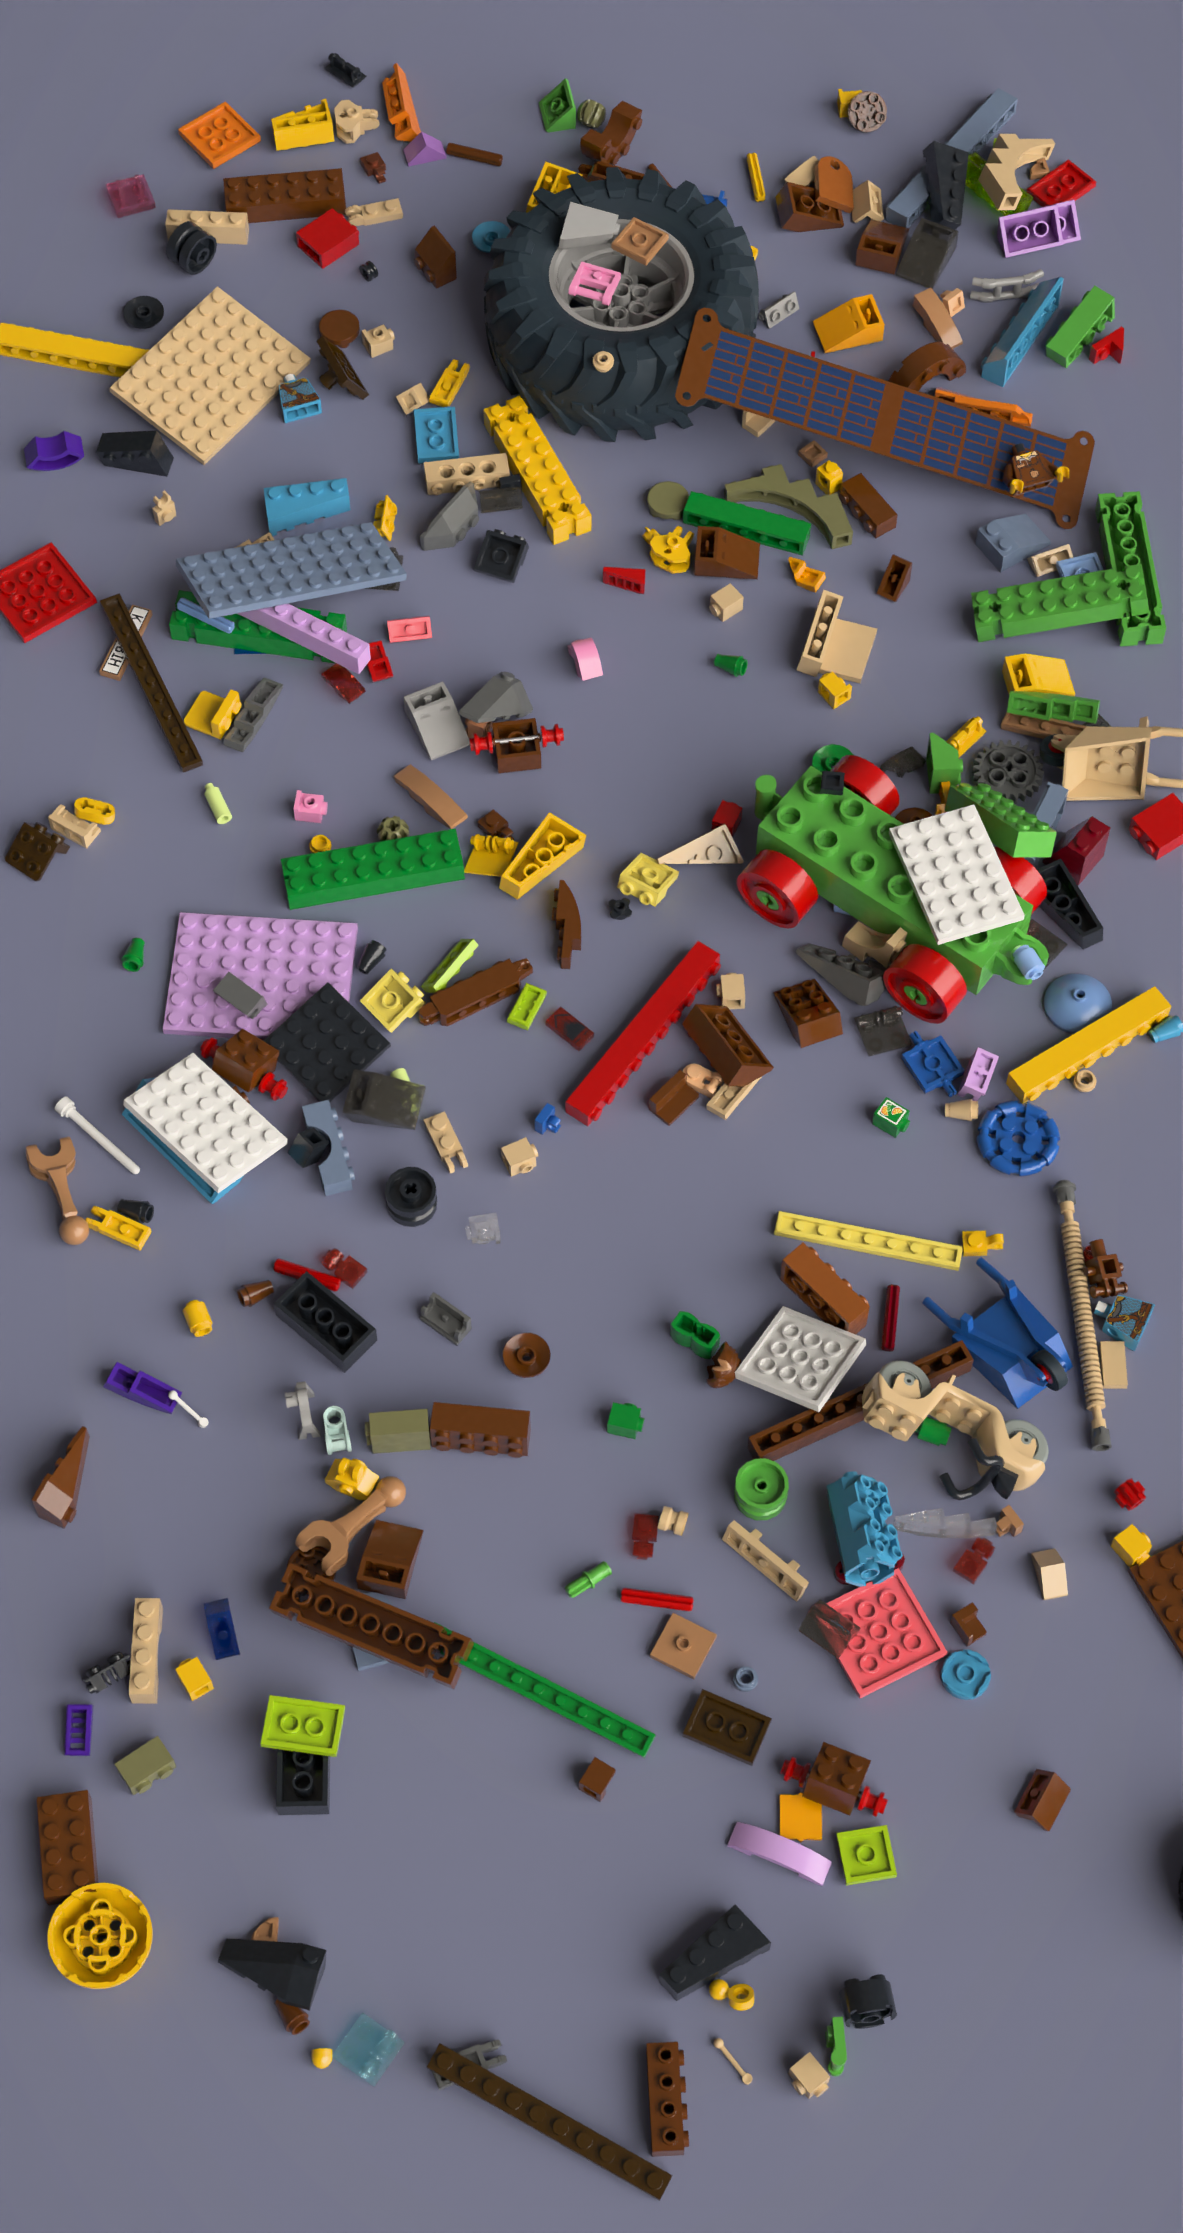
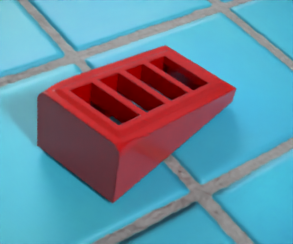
M603 567V583L640 594L645 593V569Z

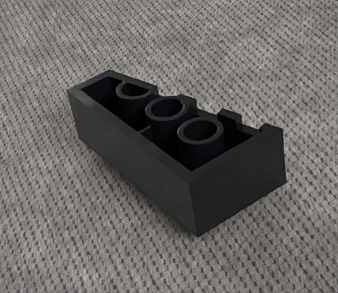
M1062 859L1037 869L1047 888L1046 898L1039 907L1083 950L1103 941V926Z
M735 1904L659 1974V1983L678 2001L705 1986L708 1982L727 1974L728 1971L749 1962L759 1954L769 1951L771 1942Z

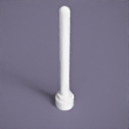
M66 1096L56 1104L55 1111L62 1117H70L131 1173L138 1174L140 1172L138 1165L76 1111L75 1103Z

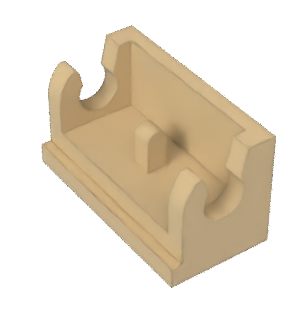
M62 804L48 817L52 830L86 849L101 832L96 823L92 822L89 824L68 812Z

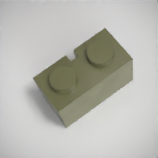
M158 1736L115 1763L118 1773L133 1795L146 1792L152 1786L153 1780L167 1778L173 1773V1769L176 1768L174 1759Z

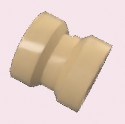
M664 1506L658 1529L663 1531L672 1530L674 1534L682 1536L688 1512H676L671 1507Z

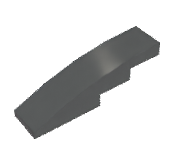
M265 677L260 681L244 701L243 710L234 719V727L224 738L225 746L241 752L245 751L273 708L283 689V684Z

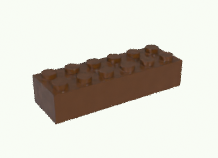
M342 168L223 178L226 212L247 213L248 223L320 217L332 208L336 212L346 215Z

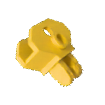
M677 526L672 533L669 532L667 535L654 536L649 544L651 547L649 556L653 564L672 574L686 572L690 567L688 546L694 537V533L689 531L682 538L680 536L683 529L680 526ZM667 560V562L670 563V564H669V565H666V564H664V561Z
M344 1457L334 1460L325 1478V1483L336 1491L364 1501L369 1498L375 1484L380 1481L379 1476L369 1470L365 1463L358 1459L350 1460Z

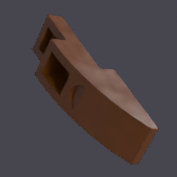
M560 880L559 888L554 890V902H557V907H553L552 921H556V930H560L559 940L563 941L562 947L558 946L557 960H561V969H570L572 950L581 951V920L576 900L564 880Z

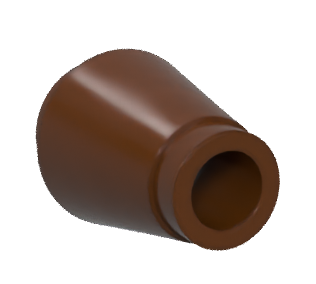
M270 1280L245 1284L240 1289H237V1295L243 1307H252L274 1293Z
M278 1999L275 2001L274 2004L287 2032L297 2035L308 2027L310 2023L308 2014L302 2008L284 2004Z

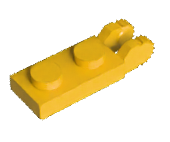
M453 359L448 368L444 370L431 393L429 403L441 407H450L467 377L470 364L464 363L461 370L457 372L458 360Z
M93 1206L91 1212L103 1219L102 1223L88 1217L85 1219L90 1229L99 1231V1233L141 1251L152 1232L150 1227L114 1211H107L97 1206Z

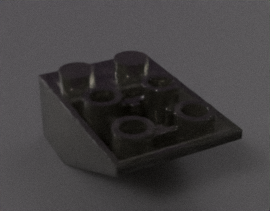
M921 218L911 237L896 276L933 289L957 247L959 231Z
M354 1070L342 1113L355 1123L415 1130L426 1086L376 1072Z

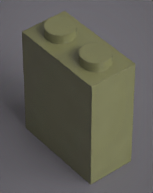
M427 1409L369 1413V1422H365L367 1446L372 1445L373 1454L431 1450Z

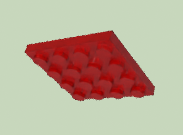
M52 542L0 570V613L24 643L97 603L96 597Z

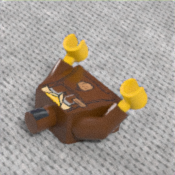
M1020 443L1011 448L1014 456L1011 457L1004 467L1002 481L1010 489L1009 492L1015 496L1047 487L1055 479L1054 477H1057L1058 482H1062L1063 477L1068 479L1069 468L1065 466L1058 467L1052 464L1037 450L1026 452L1023 443Z

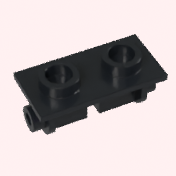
M331 53L329 55L330 64L325 69L354 88L366 78V75L360 71V68L345 62L339 54Z

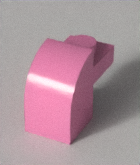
M592 638L576 640L567 646L569 654L574 658L577 675L582 681L603 675L598 651Z

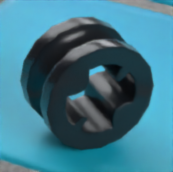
M367 261L365 265L362 264L359 267L366 281L370 282L372 278L378 277V270L371 261Z

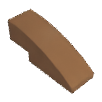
M928 288L914 295L913 307L924 319L923 325L937 342H943L945 345L949 344L952 349L962 345L963 341L956 325L933 289Z

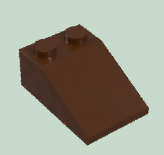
M786 182L775 197L782 229L806 232L842 228L844 226L841 210L817 202L815 199V188Z

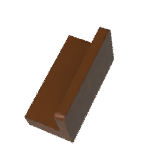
M681 1070L649 1099V1110L668 1126L699 1098V1093L686 1084L687 1075Z
M1036 1769L1014 1813L1019 1818L1034 1820L1044 1831H1050L1071 1789L1055 1772Z

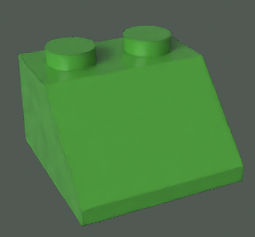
M930 733L926 752L929 793L936 794L940 792L941 782L950 781V786H957V784L961 783L963 760L959 759L957 749L935 733Z

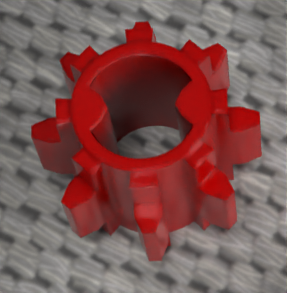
M1132 1478L1128 1479L1115 1489L1114 1493L1117 1497L1115 1501L1122 1509L1126 1507L1128 1511L1133 1510L1146 1499L1144 1495L1145 1488L1139 1481L1135 1483Z

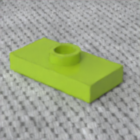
M526 983L507 1018V1023L528 1031L547 995V991Z

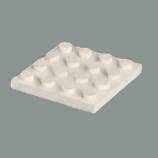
M783 1306L735 1371V1377L738 1380L819 1412L866 1346V1338Z

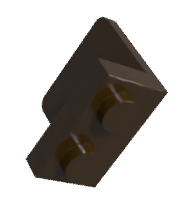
M24 822L5 856V861L34 881H40L55 853L66 854L70 846L64 843L65 839L62 836L47 832L48 828L39 822L35 824Z

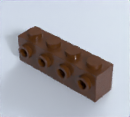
M678 2042L646 2043L652 2157L684 2155V2147H689L688 2130L683 2131V2120H688L687 2103H682L681 2093H686L685 2076H680L679 2067L684 2066V2050H678Z

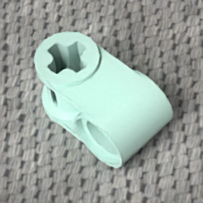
M338 1406L328 1407L323 1414L328 1455H332V1452L343 1450L351 1452L349 1430H347L344 1411ZM332 1417H339L341 1419L336 1424L329 1422V1419Z

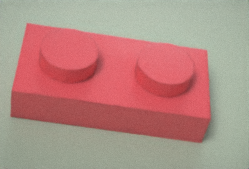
M429 615L387 620L390 643L432 638Z

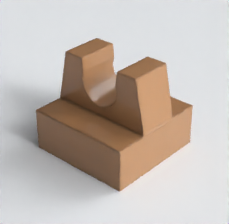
M1010 1505L1003 1508L999 1516L1000 1520L995 1524L994 1531L999 1537L1008 1532L1015 1537L1022 1532L1024 1523Z

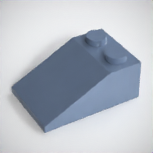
M1027 514L995 519L982 526L977 531L975 545L1001 573L1049 546L1051 541Z

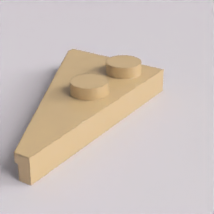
M726 824L656 859L658 864H741L744 862Z

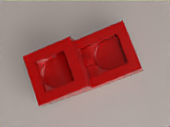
M382 640L369 643L371 659L366 666L372 682L392 678L393 672Z

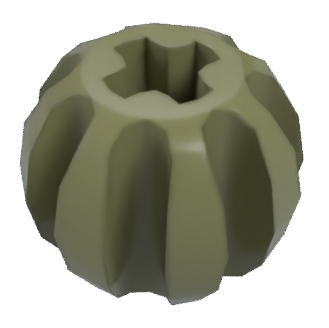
M588 99L578 107L577 118L580 123L587 127L598 128L605 121L606 109L602 104Z
M398 816L386 817L378 824L377 838L381 842L409 837V827L405 820H400Z

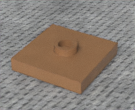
M633 217L611 243V249L647 266L667 242L669 234Z
M672 1613L650 1654V1658L695 1679L717 1638V1634Z

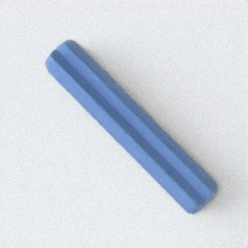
M180 598L177 603L179 610L228 634L235 628L234 622L224 617L209 619L200 605L185 598Z

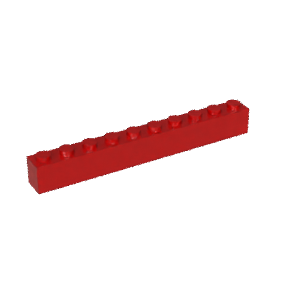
M700 941L696 942L566 1100L565 1112L587 1127L592 1121L598 1120L603 1107L606 1104H611L617 1090L624 1088L627 1084L630 1074L633 1071H638L642 1065L643 1058L646 1055H651L657 1041L664 1039L667 1035L670 1025L678 1022L683 1009L691 1006L697 992H702L705 989L710 976H715L721 967L719 953Z

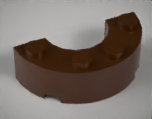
M621 101L612 109L609 122L602 133L590 129L581 138L580 147L582 154L596 162L601 161L616 165L621 156H626L629 152L630 143L636 131L642 125V110L625 101Z
M932 342L920 347L901 362L903 366L898 372L894 370L888 382L919 391L934 376L944 374L949 381L963 376L966 373V365L949 344Z

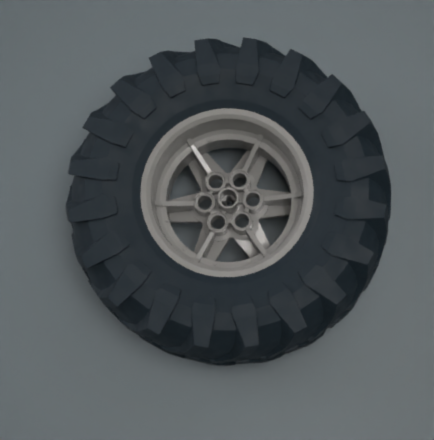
M618 167L606 168V179L587 182L578 173L567 176L571 185L570 188L556 194L543 188L533 192L539 204L528 213L513 210L506 217L507 223L512 230L506 238L494 239L490 250V255L494 262L491 270L487 272L484 278V291H486V296H484V318L487 343L493 362L497 366L498 373L510 394H519L528 406L529 412L536 418L541 419L551 412L556 423L564 432L575 436L582 425L589 426L606 442H615L618 430H636L644 440L656 439L655 426L672 421L682 429L693 426L687 414L700 406L715 410L719 408L723 403L707 398L699 399L696 404L690 407L682 406L676 400L675 393L698 310L710 308L716 312L722 327L747 336L756 337V334L753 332L757 325L759 309V284L756 264L743 227L734 226L726 206L719 200L706 204L697 186L687 180L676 189L669 187L658 171L647 169L642 180L626 179ZM570 202L619 215L617 223L621 225L618 235L633 217L669 234L667 242L647 266L611 249V243L567 249L559 248L560 237ZM581 262L621 273V279L612 295L609 306L603 305L601 301L580 295H569L570 284ZM582 284L579 285V287H583L600 293H605V291L599 290ZM574 299L586 307L571 308L569 304ZM667 312L661 317L656 316V314ZM704 315L703 320L705 322H710L711 317L709 315ZM709 342L703 347H701V349L703 351H706L707 349L711 348L713 344ZM606 351L613 356L614 365L609 371L599 372L593 366V357L596 353ZM684 392L683 398L689 400L691 398L690 393Z

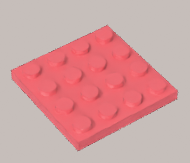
M899 1568L894 1570L893 1576L880 1584L873 1585L871 1581L866 1586L854 1589L812 1610L815 1621L859 1699L947 1655V1650Z

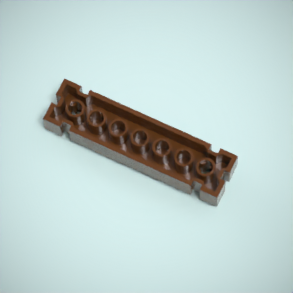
M289 1563L281 1580L285 1585V1589L283 1592L276 1591L269 1607L274 1614L292 1621L294 1616H297L296 1621L304 1627L425 1678L428 1677L430 1672L433 1674L432 1678L437 1683L455 1689L462 1673L458 1666L460 1659L466 1662L474 1645L471 1638L454 1631L448 1636L446 1635L447 1631L445 1628L318 1574H316L313 1580L308 1570ZM307 1594L309 1598L307 1600H303L302 1602L299 1599L300 1596H305ZM443 1650L444 1657H440L437 1660L435 1653H440Z

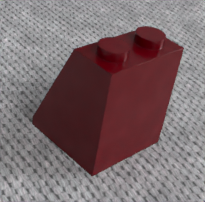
M1091 816L1069 829L1053 847L1051 857H1045L1042 863L1048 865L1058 859H1062L1079 886L1104 856L1111 828Z

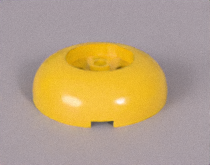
M94 1883L72 1892L56 1908L48 1928V1949L57 1969L71 1982L89 1989L115 1987L133 1977L145 1963L153 1939L152 1922L144 1904L130 1890L111 1883ZM87 1889H92V1890H95V1889H96L97 1892H84V1891L87 1890ZM115 1920L121 1922L120 1929L117 1931H113L110 1928V1924ZM88 1921L95 1923L91 1931L84 1929V1925ZM101 1935L107 1936V1939H103L102 1943L98 1942V1938ZM86 1947H92L94 1953L85 1957L83 1950ZM118 1947L120 1953L117 1956L111 1957L109 1955L110 1948Z

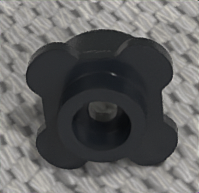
M622 898V900L611 899L608 902V906L611 908V918L623 920L632 915V910L629 909L630 900L628 898Z

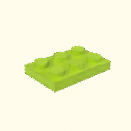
M270 1695L261 1747L337 1757L345 1705Z

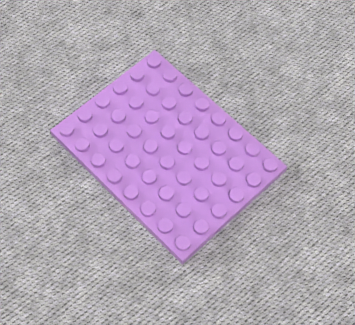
M180 913L163 1033L232 1038L240 1030L244 1029L259 1039L265 1040L327 982L349 1002L358 924ZM228 972L250 986L266 1000L267 1006L254 1019L247 1017L229 1002L214 993V988Z

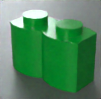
M680 1311L671 1323V1338L681 1346L690 1347L699 1357L711 1359L719 1348V1332L708 1324L700 1323L692 1314Z

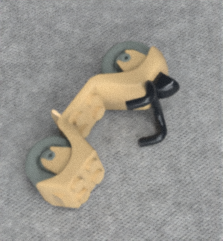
M892 1361L884 1365L865 1387L862 1395L864 1421L898 1440L907 1441L928 1415L933 1416L940 1422L947 1423L962 1433L972 1436L968 1444L976 1458L978 1471L982 1478L973 1486L959 1491L955 1488L948 1473L940 1475L947 1493L953 1499L965 1500L983 1491L990 1482L1002 1498L1008 1499L1012 1491H1021L1033 1485L1045 1470L1049 1449L1042 1432L1036 1426L1024 1420L1011 1419L1004 1422L1001 1412L995 1406L953 1386L952 1384L956 1377L953 1374L946 1382L939 1383L932 1390L928 1377L919 1367L907 1361Z

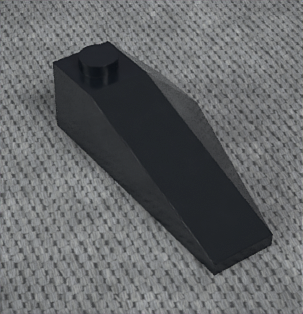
M226 1938L218 1958V1963L242 1978L247 1977L258 1984V1988L263 1991L267 1989L275 1994L282 2003L310 2011L325 1970L327 1950L303 1943Z

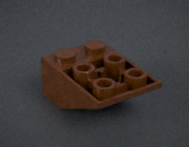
M871 219L861 236L857 248L856 266L894 274L910 228Z
M698 526L695 576L758 580L760 543L719 527Z
M816 979L805 980L800 984L784 987L773 992L790 1032L801 1048L843 1034L840 1011Z
M376 1520L356 1578L358 1589L406 1599L424 1530Z

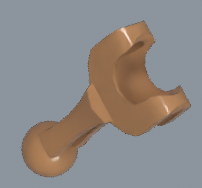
M69 1136L60 1138V1151L54 1156L41 1154L36 1144L26 1146V1159L31 1175L46 1181L58 1201L62 1214V1222L59 1226L61 1239L70 1245L83 1243L89 1235V1225L84 1218L77 1216L78 1211L72 1201L67 1183V1176L73 1171L76 1164V1152Z
M384 1477L377 1483L375 1491L356 1509L333 1522L324 1520L313 1521L298 1534L295 1545L303 1552H307L316 1546L328 1549V1554L322 1560V1571L328 1576L333 1575L347 1563L348 1544L353 1537L372 1519L385 1512L386 1507H396L404 1501L406 1496L404 1483L397 1477Z

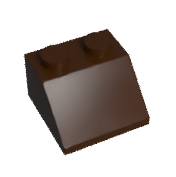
M434 225L415 248L414 263L418 270L421 269L426 280L437 289L456 280L457 271L456 251Z

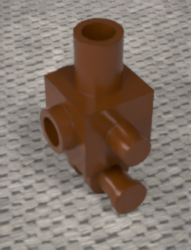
M1103 1239L1089 1242L1093 1259L1085 1262L1086 1267L1083 1269V1274L1086 1277L1088 1276L1090 1285L1097 1284V1287H1090V1296L1092 1298H1097L1098 1296L1107 1298L1109 1296H1117L1118 1293H1127V1283L1120 1282L1118 1284L1116 1280L1122 1277L1121 1271L1124 1269L1123 1263L1118 1262L1117 1254L1107 1255Z

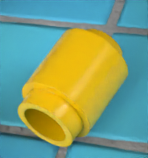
M198 1300L188 1302L182 1312L190 1332L194 1333L196 1337L207 1335L212 1331L213 1322L205 1303Z

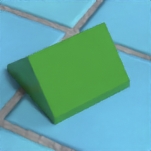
M565 78L539 102L547 132L576 129V108L569 81Z

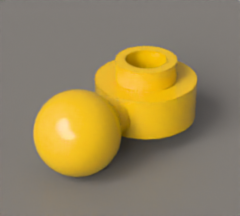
M715 1979L709 1985V1994L713 1999L723 2000L728 1998L729 2005L735 2010H747L754 2004V1990L747 1984H736L729 1988L726 1981Z

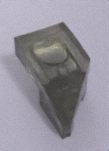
M910 747L884 762L880 769L884 773L886 770L895 772L897 777L903 778L905 772L909 773L922 768L926 760L913 747Z

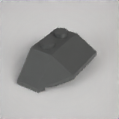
M470 481L465 484L438 513L428 529L420 536L422 550L428 551L454 547L465 538L466 533L471 527L477 525L479 516L474 483Z

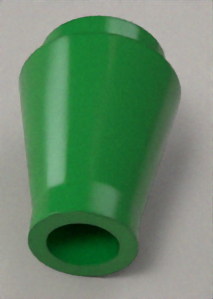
M717 654L714 660V666L725 670L735 677L743 676L748 665V661L743 656Z
M140 938L132 939L131 944L121 959L122 965L126 970L136 972L143 967L144 940Z

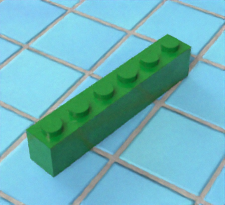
M691 491L683 512L684 524L695 527H719L762 545L802 556L810 538L811 523L789 518L781 514L770 513L763 509L748 507L744 504L733 503L722 498L711 497L703 493Z

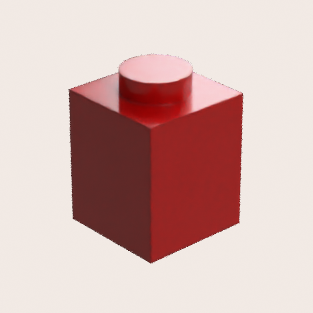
M722 800L712 819L711 830L726 824L733 838L742 820L743 807L738 806L734 802Z

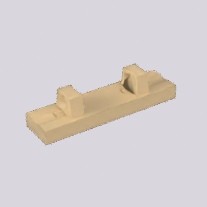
M735 1520L731 1522L722 1540L797 1602L803 1596L809 1584L805 1578L797 1573L800 1565L794 1560L788 1564L762 1544L759 1540L763 1534L757 1529L749 1533Z

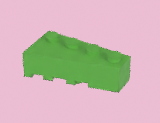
M1094 286L1091 291H1087L1079 306H1075L1072 309L1067 321H1063L1060 324L1055 336H1051L1046 342L1047 357L1067 368L1082 353L1083 345H1089L1093 341L1095 333H1101L1105 329L1104 324L1106 321L1112 322L1115 318V297L1097 286Z

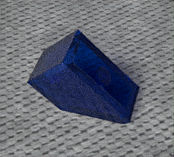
M228 1598L204 1603L205 1616L216 1660L240 1655Z

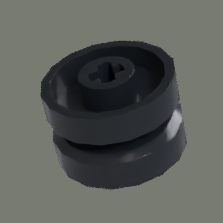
M186 221L180 224L170 236L166 246L167 258L180 265L181 268L191 275L198 274L212 261L217 248L216 238L194 222Z
M405 1167L397 1170L389 1177L385 1187L386 1206L389 1215L395 1222L403 1226L416 1227L432 1219L437 1210L438 1202L436 1185L432 1176L421 1168Z

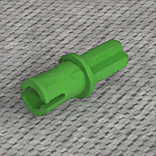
M602 1561L591 1570L583 1571L582 1576L565 1586L568 1596L574 1598L588 1588H595V1584L612 1575L609 1565Z

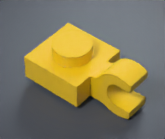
M986 1230L962 1231L963 1257L987 1256V1249H1003V1234H993L986 1237Z

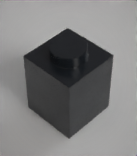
M313 1127L298 1133L288 1154L302 1168H305L319 1161L329 1142Z

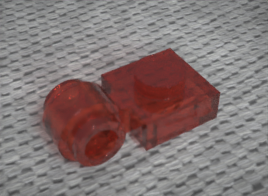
M336 1248L328 1250L322 1257V1265L329 1271L336 1269L334 1276L340 1278L343 1283L352 1289L368 1272L365 1266L350 1255L343 1261L344 1255Z
M634 1515L632 1540H639V1542L634 1541L633 1556H637V1559L647 1560V1558L653 1557L654 1543L649 1542H657L659 1516Z
M978 1537L971 1548L975 1552L972 1553L966 1549L953 1568V1572L974 1585L987 1566L988 1562L984 1558L989 1560L996 1547L985 1537L983 1539Z

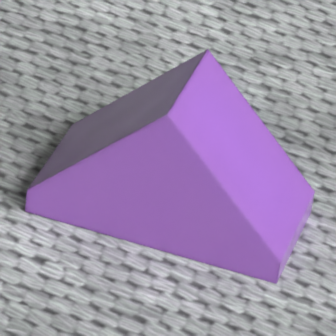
M422 131L403 149L408 167L446 159L442 142Z

